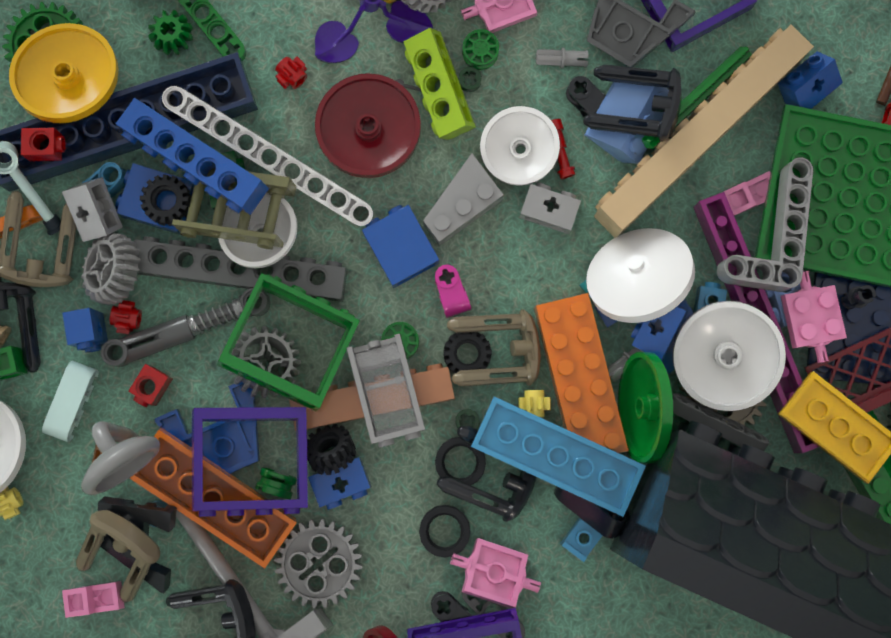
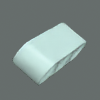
M71 361L68 364L42 428L44 434L68 443L73 439L72 432L75 426L78 427L84 412L82 410L84 402H88L94 387L92 385L95 377H98L99 371L76 361Z

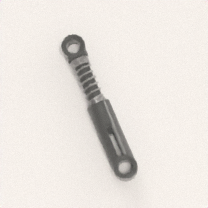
M253 288L246 290L238 299L232 300V303H225L226 305L222 307L219 305L217 309L212 307L211 311L207 312L205 310L203 314L198 312V316L194 317L191 315L188 317L185 314L123 338L109 340L102 346L101 357L108 365L125 367L136 360L196 339V335L203 333L205 329L210 331L211 327L217 328L219 324L223 326L224 322L231 323L232 319L237 321ZM262 291L260 294L262 298L261 306L253 309L249 317L263 316L268 312L270 299L265 292ZM154 339V341L143 344L132 349V347ZM120 346L123 350V355L120 359L114 360L113 351Z

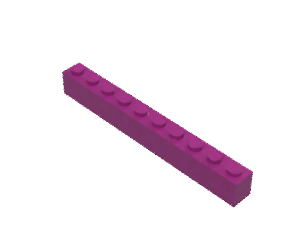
M724 192L703 199L693 207L717 266L732 255L751 257ZM728 263L729 273L736 276V267ZM755 268V270H754V271H755V275H756V277H757L758 279H760V277H759V275H758V273H757V270H756V268ZM724 283L731 301L746 303L759 309L774 322L781 333L786 352L785 367L779 383L770 393L775 409L779 413L803 381L764 289ZM779 416L793 453H805L818 448L815 443Z

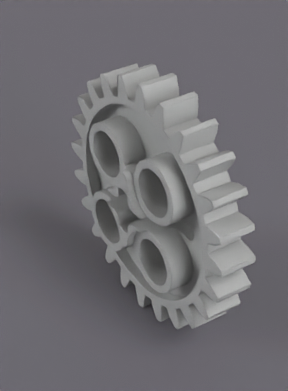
M323 518L319 526H316L314 519L309 521V528L303 522L299 523L300 532L292 529L290 532L292 538L287 537L284 541L286 547L278 549V552L283 554L282 557L274 559L275 562L281 564V567L276 569L275 573L283 574L278 584L287 583L288 586L285 588L284 593L292 590L294 592L292 601H295L299 596L302 597V606H305L308 600H311L313 609L317 607L319 601L322 602L324 608H327L329 599L336 605L339 603L338 595L345 599L348 597L346 588L355 589V585L351 580H359L361 577L355 573V570L363 568L362 564L356 563V560L363 555L354 552L359 543L351 544L349 542L353 537V533L347 536L343 535L345 526L336 530V521H332L329 527L326 526L325 519ZM321 536L326 539L328 546L325 551H319L314 547V539ZM336 546L338 548V551L322 564L323 570L318 567L304 580L300 579V575L315 563L313 557L320 559L333 547ZM297 554L303 555L306 558L307 564L303 569H299L293 564V558ZM338 557L344 561L345 569L343 571L336 572L332 569L331 561L333 558ZM317 575L323 579L324 586L322 589L317 590L311 586L310 579L312 576Z

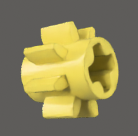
M525 390L524 397L518 398V407L538 417H545V410H551V397H544V390Z
M7 487L0 493V517L3 516L4 520L21 513L18 508L23 506L24 502L20 492L15 487L11 489Z

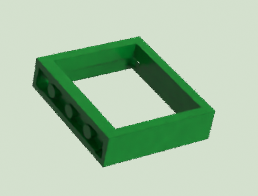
M261 273L217 362V366L316 412L321 407L360 320L348 313L349 310H338L331 307V303L324 298L316 297L315 299L306 295V291L299 286L292 285L290 287L281 283V278L276 275L273 277L269 274ZM262 290L345 329L315 394L231 355Z

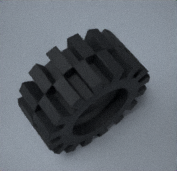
M163 174V177L157 175L154 177V181L149 179L146 182L148 186L147 188H142L143 196L140 195V201H142V210L145 211V214L151 220L163 226L165 224L173 226V219L182 220L184 216L187 218V211L192 196L181 180L174 176L170 177ZM163 191H172L176 196V203L169 210H161L157 206V197Z
M479 332L455 333L449 337L444 346L445 363L454 374L460 370L486 369L490 363L492 355L490 343ZM465 343L474 345L478 350V357L471 364L462 363L457 357L458 348Z
M328 424L324 426V430H321L319 427L316 429V434L311 433L308 435L310 440L307 439V460L313 471H317L321 475L325 471L326 475H331V471L334 470L336 474L340 472V467H343L344 470L348 467L347 462H353L352 456H356V447L349 431L344 426L338 427L337 424H333L332 428H330ZM335 447L331 451L325 452L327 449Z

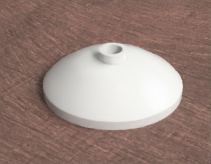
M525 106L511 107L497 113L485 126L480 141L481 156L489 172L498 180L516 186L529 185L544 178L556 164L560 150L559 135L553 122L539 110ZM519 145L526 148L522 154L516 152V147Z
M269 193L264 195L252 212L248 230L263 232L271 198ZM282 198L274 234H277L284 242L283 248L273 246V249L269 250L260 248L254 243L218 238L220 246L232 261L247 268L270 266L281 260L292 248L297 235V218L291 205ZM227 206L222 226L237 228L240 213H236Z

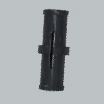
M869 285L856 286L843 294L845 297H841V303L847 309L862 308L873 301L872 298L876 297V291Z

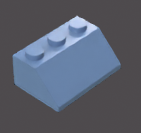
M613 82L596 113L661 121L663 112L652 111L654 95L668 96L669 90L665 87ZM589 127L584 134L622 163L638 164L647 150L642 142L643 135L593 130Z

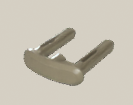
M11 192L7 198L1 239L0 277L33 287H56L70 284L74 279L70 276L77 227L67 204L62 209L54 273L51 275L42 274L44 261L27 259L26 271L16 270L15 262L24 200L21 192ZM10 227H13L14 231L11 252L8 256L6 254L9 229ZM68 235L69 243L66 263H62L64 237Z
M521 309L519 314L454 317L447 322V328L455 333L519 329L522 340H511L510 353L512 356H524L525 361L523 366L460 370L452 376L454 384L459 386H477L526 382L527 386H531L537 380L541 361L540 341L534 319L526 310ZM507 321V324L486 325L484 322ZM506 373L513 375V377L490 378L489 376L491 374Z
M108 510L96 511L90 517L91 527L76 559L77 569L85 571L91 568L104 537L108 534L115 539L113 542L115 551L125 553L129 549L131 550L130 555L136 558L120 590V597L123 602L132 601L151 564L158 561L160 549L156 542L144 531L122 516Z

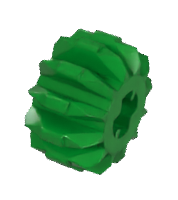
M174 9L168 15L163 10V17L159 18L153 15L156 24L148 25V29L152 32L148 37L151 42H154L156 50L163 49L164 54L169 55L173 49L174 53L179 55L180 50L178 47L182 46L184 49H188L185 40H193L192 34L189 33L193 30L191 23H187L188 19L185 15L179 16L178 12ZM168 30L175 31L172 35L166 33Z

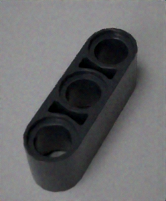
M557 486L554 490L555 497L562 504L606 538L613 539L618 537L630 517L628 509L624 517Z

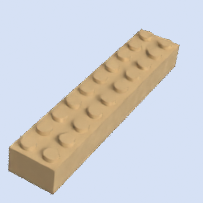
M792 25L784 31L779 28L763 47H759L745 64H742L733 72L726 83L723 82L717 87L707 101L704 100L688 119L685 118L674 129L675 131L670 136L671 139L668 138L660 142L651 153L652 157L647 154L636 165L637 167L632 171L634 173L633 176L627 173L617 183L618 185L614 188L616 191L614 194L609 191L599 200L595 207L597 212L594 217L614 238L618 237L770 92L777 83L794 69L814 46Z

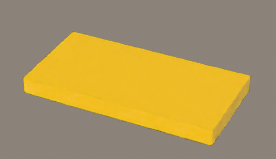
M814 371L809 373L778 413L780 417L866 484H869L891 455V432Z

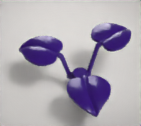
M360 0L359 10L347 30L338 21H328L319 27L315 36V56L317 59L327 63H340L351 58L357 51L359 42L350 33L355 28L364 11L372 13L381 8L384 15L389 18L386 24L388 34L392 39L400 43H404L403 41L428 28L433 29V25L425 13L410 9L402 1L394 2L391 6V13H389L386 8V2L382 0Z

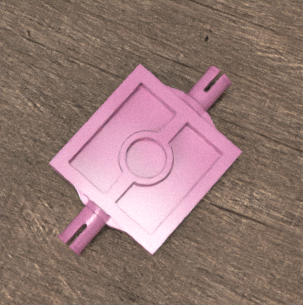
M475 0V5L461 10L464 21L479 15L484 21L486 29L494 33L537 16V10L533 0Z
M805 271L800 282L801 289L781 296L792 349L804 346L814 347L817 363L826 362L829 360L825 345L835 340L847 338L835 285L822 288L812 287L809 271Z
M477 538L469 558L455 553L452 555L450 564L465 569L463 593L508 608H516L519 593L523 588L535 593L539 592L541 582L526 578L527 554Z

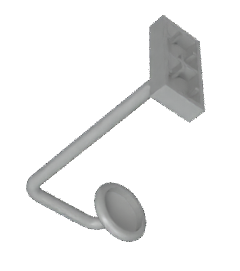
M105 421L95 423L92 427V437L102 454L87 469L81 482L82 491L88 495H96L126 481L144 468L157 455L160 449V441L153 436H139L130 428ZM177 510L176 517L221 583L224 585L229 579H234L244 587L206 530ZM244 587L254 616L255 632L259 638H317L333 626L322 608H318L310 612L288 630L275 629L270 625Z

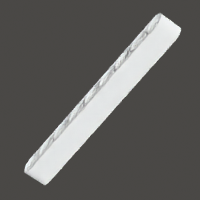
M171 86L163 92L162 102L166 108L274 175L288 177L285 173L286 166L290 163L297 164L300 168V175L295 179H291L297 186L296 188L358 226H364L372 220L373 211L367 202L185 89ZM175 91H179L183 96L182 103L177 107L170 103V95ZM198 106H203L207 111L206 118L202 121L195 120L193 116V111ZM222 120L227 121L230 125V131L225 136L219 135L216 130L217 124ZM244 135H250L254 140L253 147L250 150L242 149L239 144L240 138ZM267 149H272L277 154V160L272 165L266 164L262 159L263 152ZM311 178H319L323 182V189L320 192L314 193L309 190L308 182ZM342 192L345 195L346 202L343 206L337 207L332 204L331 195L333 193ZM364 206L368 209L369 214L365 220H357L354 217L353 212L356 207Z

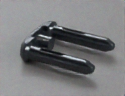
M601 65L594 69V76L601 81L665 87L669 89L668 96L654 95L652 111L663 112L661 121L593 113L584 117V125L593 130L658 137L660 142L671 136L678 121L682 101L681 76L676 68H673L671 71Z
M0 282V311L9 309L7 298L14 297L16 299L24 365L29 372H37L41 361L32 298L36 292L27 285Z
M460 426L457 429V435L463 441L469 444L473 443L478 429L471 426ZM523 470L520 476L508 472L502 484L504 488L513 491L512 497H509L508 501L451 477L438 478L437 486L442 492L503 516V521L508 522L515 519L526 505L537 477ZM475 493L494 501V505L491 506L472 498V495Z
M229 579L224 585L175 592L166 598L167 606L173 609L226 601L227 607H231L232 612L222 614L221 624L223 628H236L237 636L234 638H256L254 616L244 587L234 579ZM214 593L216 595L213 597L206 598L201 597V595Z

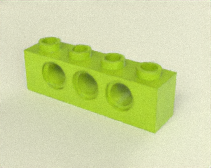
M428 28L403 41L406 47V59L413 66L415 72L413 75L414 81L424 96L422 102L425 109L431 115L433 121L431 122V127L435 135L441 139L450 140L476 128L441 32ZM431 56V64L426 67V60ZM440 80V88L438 91H435V83ZM449 104V112L445 116L443 110L445 105Z

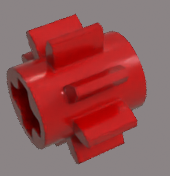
M298 56L294 60L290 57L283 58L275 68V71L278 73L275 76L277 82L284 89H287L289 85L293 89H297L307 79V74L305 73L307 70L306 64Z
M123 300L118 306L114 305L112 307L109 321L110 325H114L117 328L116 333L129 335L130 331L140 327L142 311L135 307V302Z

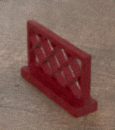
M891 327L829 355V361L821 363L816 361L805 366L804 369L807 375L812 370L821 366L832 368L828 380L830 385H832L836 371L851 375L846 390L833 387L843 392L847 398L848 395L854 396L850 400L866 413L891 402V381L882 383L875 380L880 365L891 368V365L882 362L887 347L891 348V345H889ZM886 336L884 343L877 341ZM872 342L883 345L878 360L863 356L866 346ZM860 349L859 354L853 353V351ZM850 354L857 357L852 372L838 368L842 356ZM862 359L876 363L871 378L856 374ZM836 360L834 366L827 364ZM855 377L869 381L866 392L860 395L850 392ZM874 383L880 385L872 389Z

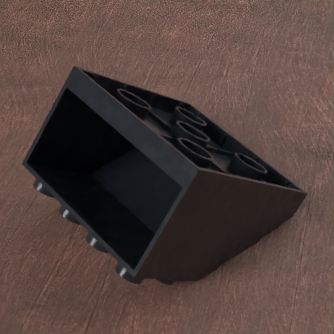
M691 420L689 424L680 422L677 430L671 431L670 440L663 456L654 463L646 464L627 508L630 517L618 537L614 538L610 547L611 551L651 574L792 638H891V524L876 518L881 504L851 491H847L844 494L830 489L828 496L824 495L823 492L828 481L814 473L797 467L794 468V471L780 467L778 473L770 470L775 457L750 445L742 444V447L730 444L727 451L717 446L722 433Z

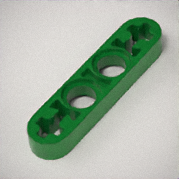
M178 0L223 57L230 54L228 47L224 44L229 40L233 48L240 47L238 49L239 56L242 61L245 59L246 49L243 43L208 0H195L193 4L190 0ZM200 7L209 9V15L204 19L196 17V11ZM217 26L225 28L224 36L219 39L213 38L211 35L212 30Z

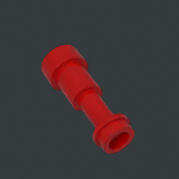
M554 119L551 121L557 129L560 141L557 159L560 170L557 171V174L560 176V179H566L576 175L574 171L575 166L570 167L565 151L567 145L562 132L564 130L562 120Z

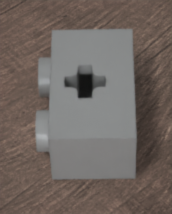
M103 177L62 191L83 242L107 236L123 227Z
M542 183L530 184L519 218L570 234L581 200L576 199V195L570 192L561 191L560 194L551 191L550 186ZM549 202H553L554 208H556L552 212L547 211L546 205Z

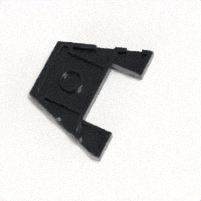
M106 496L98 502V511H112L136 525L148 536L150 524L166 532H170L175 527L177 507L172 505L161 508L157 507L156 503L147 502L145 505L134 504V500ZM107 534L100 547L131 569L136 559L130 555L131 550L128 549L125 553L115 551L113 548L115 539ZM155 562L151 564L144 580L164 594L170 586L171 569Z

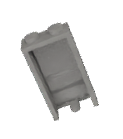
M400 334L382 341H371L367 345L356 348L352 346L347 347L371 444L378 443L379 448L395 444L394 438L404 436L405 441L421 437L420 431L425 430Z

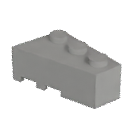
M471 153L423 220L424 227L438 246H441L503 200V193L473 153Z

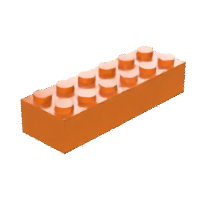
M581 294L536 305L534 311L564 429L617 453L629 451L589 294Z
M161 427L154 435L160 441L159 452L130 479L167 504L177 507L179 512L265 569L296 525V518L290 514H284L283 509H273V515H256V510H244L243 516H227V511H216V516L199 517V511L192 512V448ZM203 456V502L268 500Z

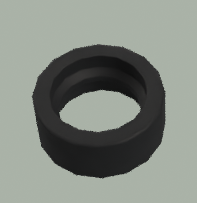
M460 437L451 438L444 442L437 451L435 458L436 471L440 477H451L471 486L478 482L484 474L486 467L485 453L471 447L472 444L463 441ZM454 447H467L473 451L476 457L475 470L466 478L453 477L445 468L446 454Z
M449 505L436 506L429 510L421 520L419 529L420 540L425 549L434 556L443 558L452 557L453 553L458 554L463 551L469 542L471 533L469 521L464 513L456 507ZM441 515L452 516L460 524V538L449 547L436 545L429 535L431 522Z

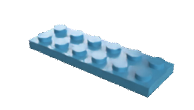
M493 397L471 447L622 517L625 515L646 467L637 461L497 397Z

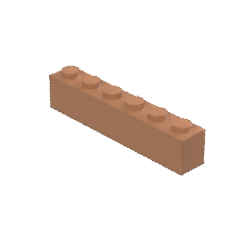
M442 363L426 366L427 371L416 373V369H410L419 407L455 400L448 367L443 368ZM403 371L400 372V377H404ZM390 374L374 377L375 382L366 383L365 387L395 378H390ZM355 381L348 382V387L338 389L337 385H331L321 407L316 412L306 407L307 430L328 424L332 425L365 418ZM402 381L399 385L395 383L366 391L373 416L413 408L406 381ZM289 399L291 407H305ZM293 421V422H294L295 431H296V421Z

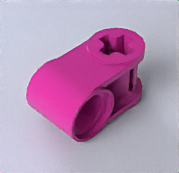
M451 265L439 267L435 273V282L446 318L472 310L456 268ZM444 271H447L449 275H454L451 278V284H446L445 281L439 280V278L443 277Z

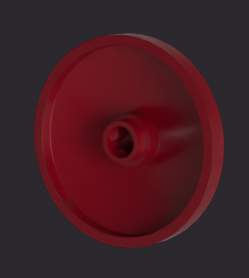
M365 73L341 80L324 95L316 112L315 133L321 151L333 166L355 177L375 178L394 172L409 160L420 138L421 121L415 100L400 83L383 75Z

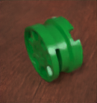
M478 29L470 32L465 37L462 55L469 67H474L477 70H486L497 61L499 42L493 33L488 30Z
M405 322L390 324L384 330L381 341L400 334L406 358H411L419 347L417 331L413 326Z
M262 467L260 471L261 479L257 481L255 489H262V492L291 500L293 495L291 489L292 486L296 485L297 478L291 475H282L274 472L275 470Z

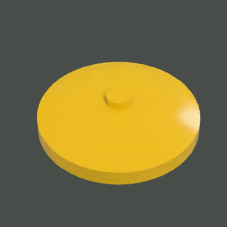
M57 24L37 31L21 44L10 64L9 83L13 95L29 114L46 122L68 123L90 116L108 101L116 87L119 68L112 47L99 32L80 24Z

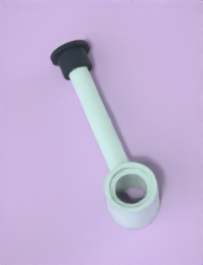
M1 141L0 153H8L12 159L7 163L0 162V174H10L43 218V224L48 229V235L59 232L60 218L57 214H52L18 168V151L16 147L9 142Z

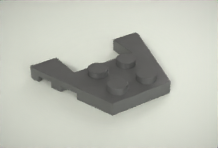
M598 0L587 42L626 66L633 68L691 19L696 11L678 0H673L661 21L657 22L621 0Z

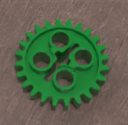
M40 2L39 9H36L30 4L29 13L21 9L23 17H12L16 22L15 26H6L11 31V34L3 35V38L9 42L2 45V48L9 52L4 57L11 62L21 44L31 36L29 31L37 32L41 30L42 25L45 23H50L49 26L65 23L83 25L84 23L80 18H76V14L72 10L68 12L64 5H61L58 9L56 4L51 2L49 8H47L43 2Z

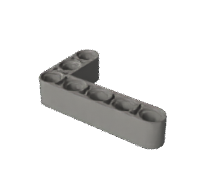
M796 158L781 170L771 260L732 255L717 266V276L722 282L777 292H785L799 285L803 275L813 178V166L810 161L805 158ZM792 168H796L800 172V178L794 175ZM790 193L797 197V204L791 201ZM787 219L794 223L795 230H791L788 227ZM784 246H788L792 250V257L786 255ZM728 263L736 267V276L729 273ZM755 268H759L762 271V280L756 277ZM782 272L789 276V284L782 280Z

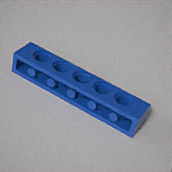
M136 98L132 100L116 122V125L123 130L121 136L134 145L137 141L142 143L143 147L141 149L152 157L156 158L157 155L163 157L162 163L176 172L178 168L184 171L183 177L197 186L199 182L205 185L204 191L218 200L222 196L228 200L225 205L238 214L243 210L251 215L269 190L262 180ZM153 127L152 131L146 135L147 130ZM173 141L172 146L166 149L167 144ZM195 154L193 160L186 163L188 157ZM216 168L214 174L207 177L208 172ZM237 182V186L233 190L228 191L230 184Z

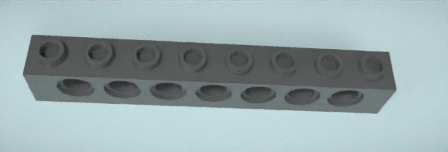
M144 236L143 240L134 239L136 248L139 249L137 257L141 259L138 264L140 269L137 272L138 275L249 289L254 288L262 269L246 267L243 274L236 275L234 267L237 263L232 261L222 249L221 251L211 250L212 246L196 243L195 247L185 246V242L170 240L169 244L159 243L158 238ZM161 252H166V261L162 264H157V255ZM192 255L194 259L193 264L190 267L184 268L182 266L184 257ZM285 255L281 260L270 265L273 268L271 276H278L282 280L281 283L290 287L296 285L306 291V295L332 301L343 302L348 271L346 267H342L340 262L327 261L326 265L316 264V260L312 258L301 257L300 261L290 260V256ZM212 259H219V268L215 271H209V262ZM291 269H296L299 271L298 279L293 282L287 281V272ZM316 273H324L326 279L323 284L314 285L312 284V277Z

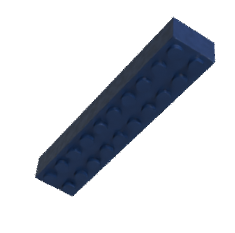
M238 52L114 92L99 110L81 120L68 123H52L35 118L1 129L0 142L6 141L16 147L18 151V168L29 183L34 184L141 149L143 147L142 143L137 141L134 145L121 136L123 130L116 125V122L134 98L188 133L200 128L166 108L162 102L163 92L171 86L185 89L231 119L256 111L258 107L243 62ZM175 91L170 95V103L174 107L182 103L183 96L179 91ZM198 106L194 109L193 116L195 120L202 121L206 118L207 111L203 106ZM153 127L147 130L146 135L152 131ZM21 128H55L64 136L66 142V150L62 152V161H29L21 155ZM49 139L44 140L40 144V150L48 147ZM0 153V162L7 163L11 161L12 158L8 153ZM0 174V186L9 192L19 189V186L10 174Z

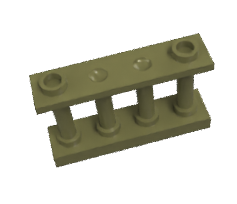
M216 168L211 169L207 177L213 175ZM249 172L263 181L269 188L267 193L271 195L263 232L248 230L251 215L241 210L237 228L222 226L227 208L225 204L228 201L222 196L217 200L211 225L197 223L204 189L206 188L200 182L197 186L194 185L186 221L173 219L172 225L180 231V235L188 238H196V235L254 243L260 248L272 250L273 246L283 248L284 242L277 234H274L281 199L285 198V195L294 197L297 186L290 177ZM237 182L230 184L228 191L233 190L237 186Z

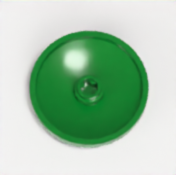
M636 352L629 357L623 368L618 390V411L629 450L627 452L633 460L639 463H654L663 456L670 440L673 424V397L669 376L661 359L652 352Z

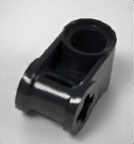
M584 76L573 78L566 90L567 99L580 111L583 117L596 113L606 96ZM582 87L584 89L583 92L578 94L574 92L576 88Z
M446 591L437 592L431 599L432 612L440 622L472 616L465 606H462ZM448 600L449 609L445 610L442 608L439 611L438 601L446 602Z

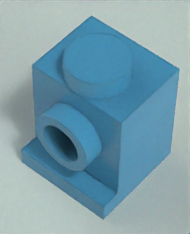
M705 282V286H699L696 291L694 313L702 307L709 305V296H713L716 302L726 301L727 290L721 289V284L714 282Z
M578 518L560 545L585 562L587 556L603 535ZM586 533L588 535L586 543H580V534Z

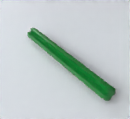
M747 46L739 47L681 101V110L675 128L693 113L704 100L711 96L717 87L728 80L739 66L750 59L752 54ZM644 136L642 142L647 149H654L660 143V139L658 137Z

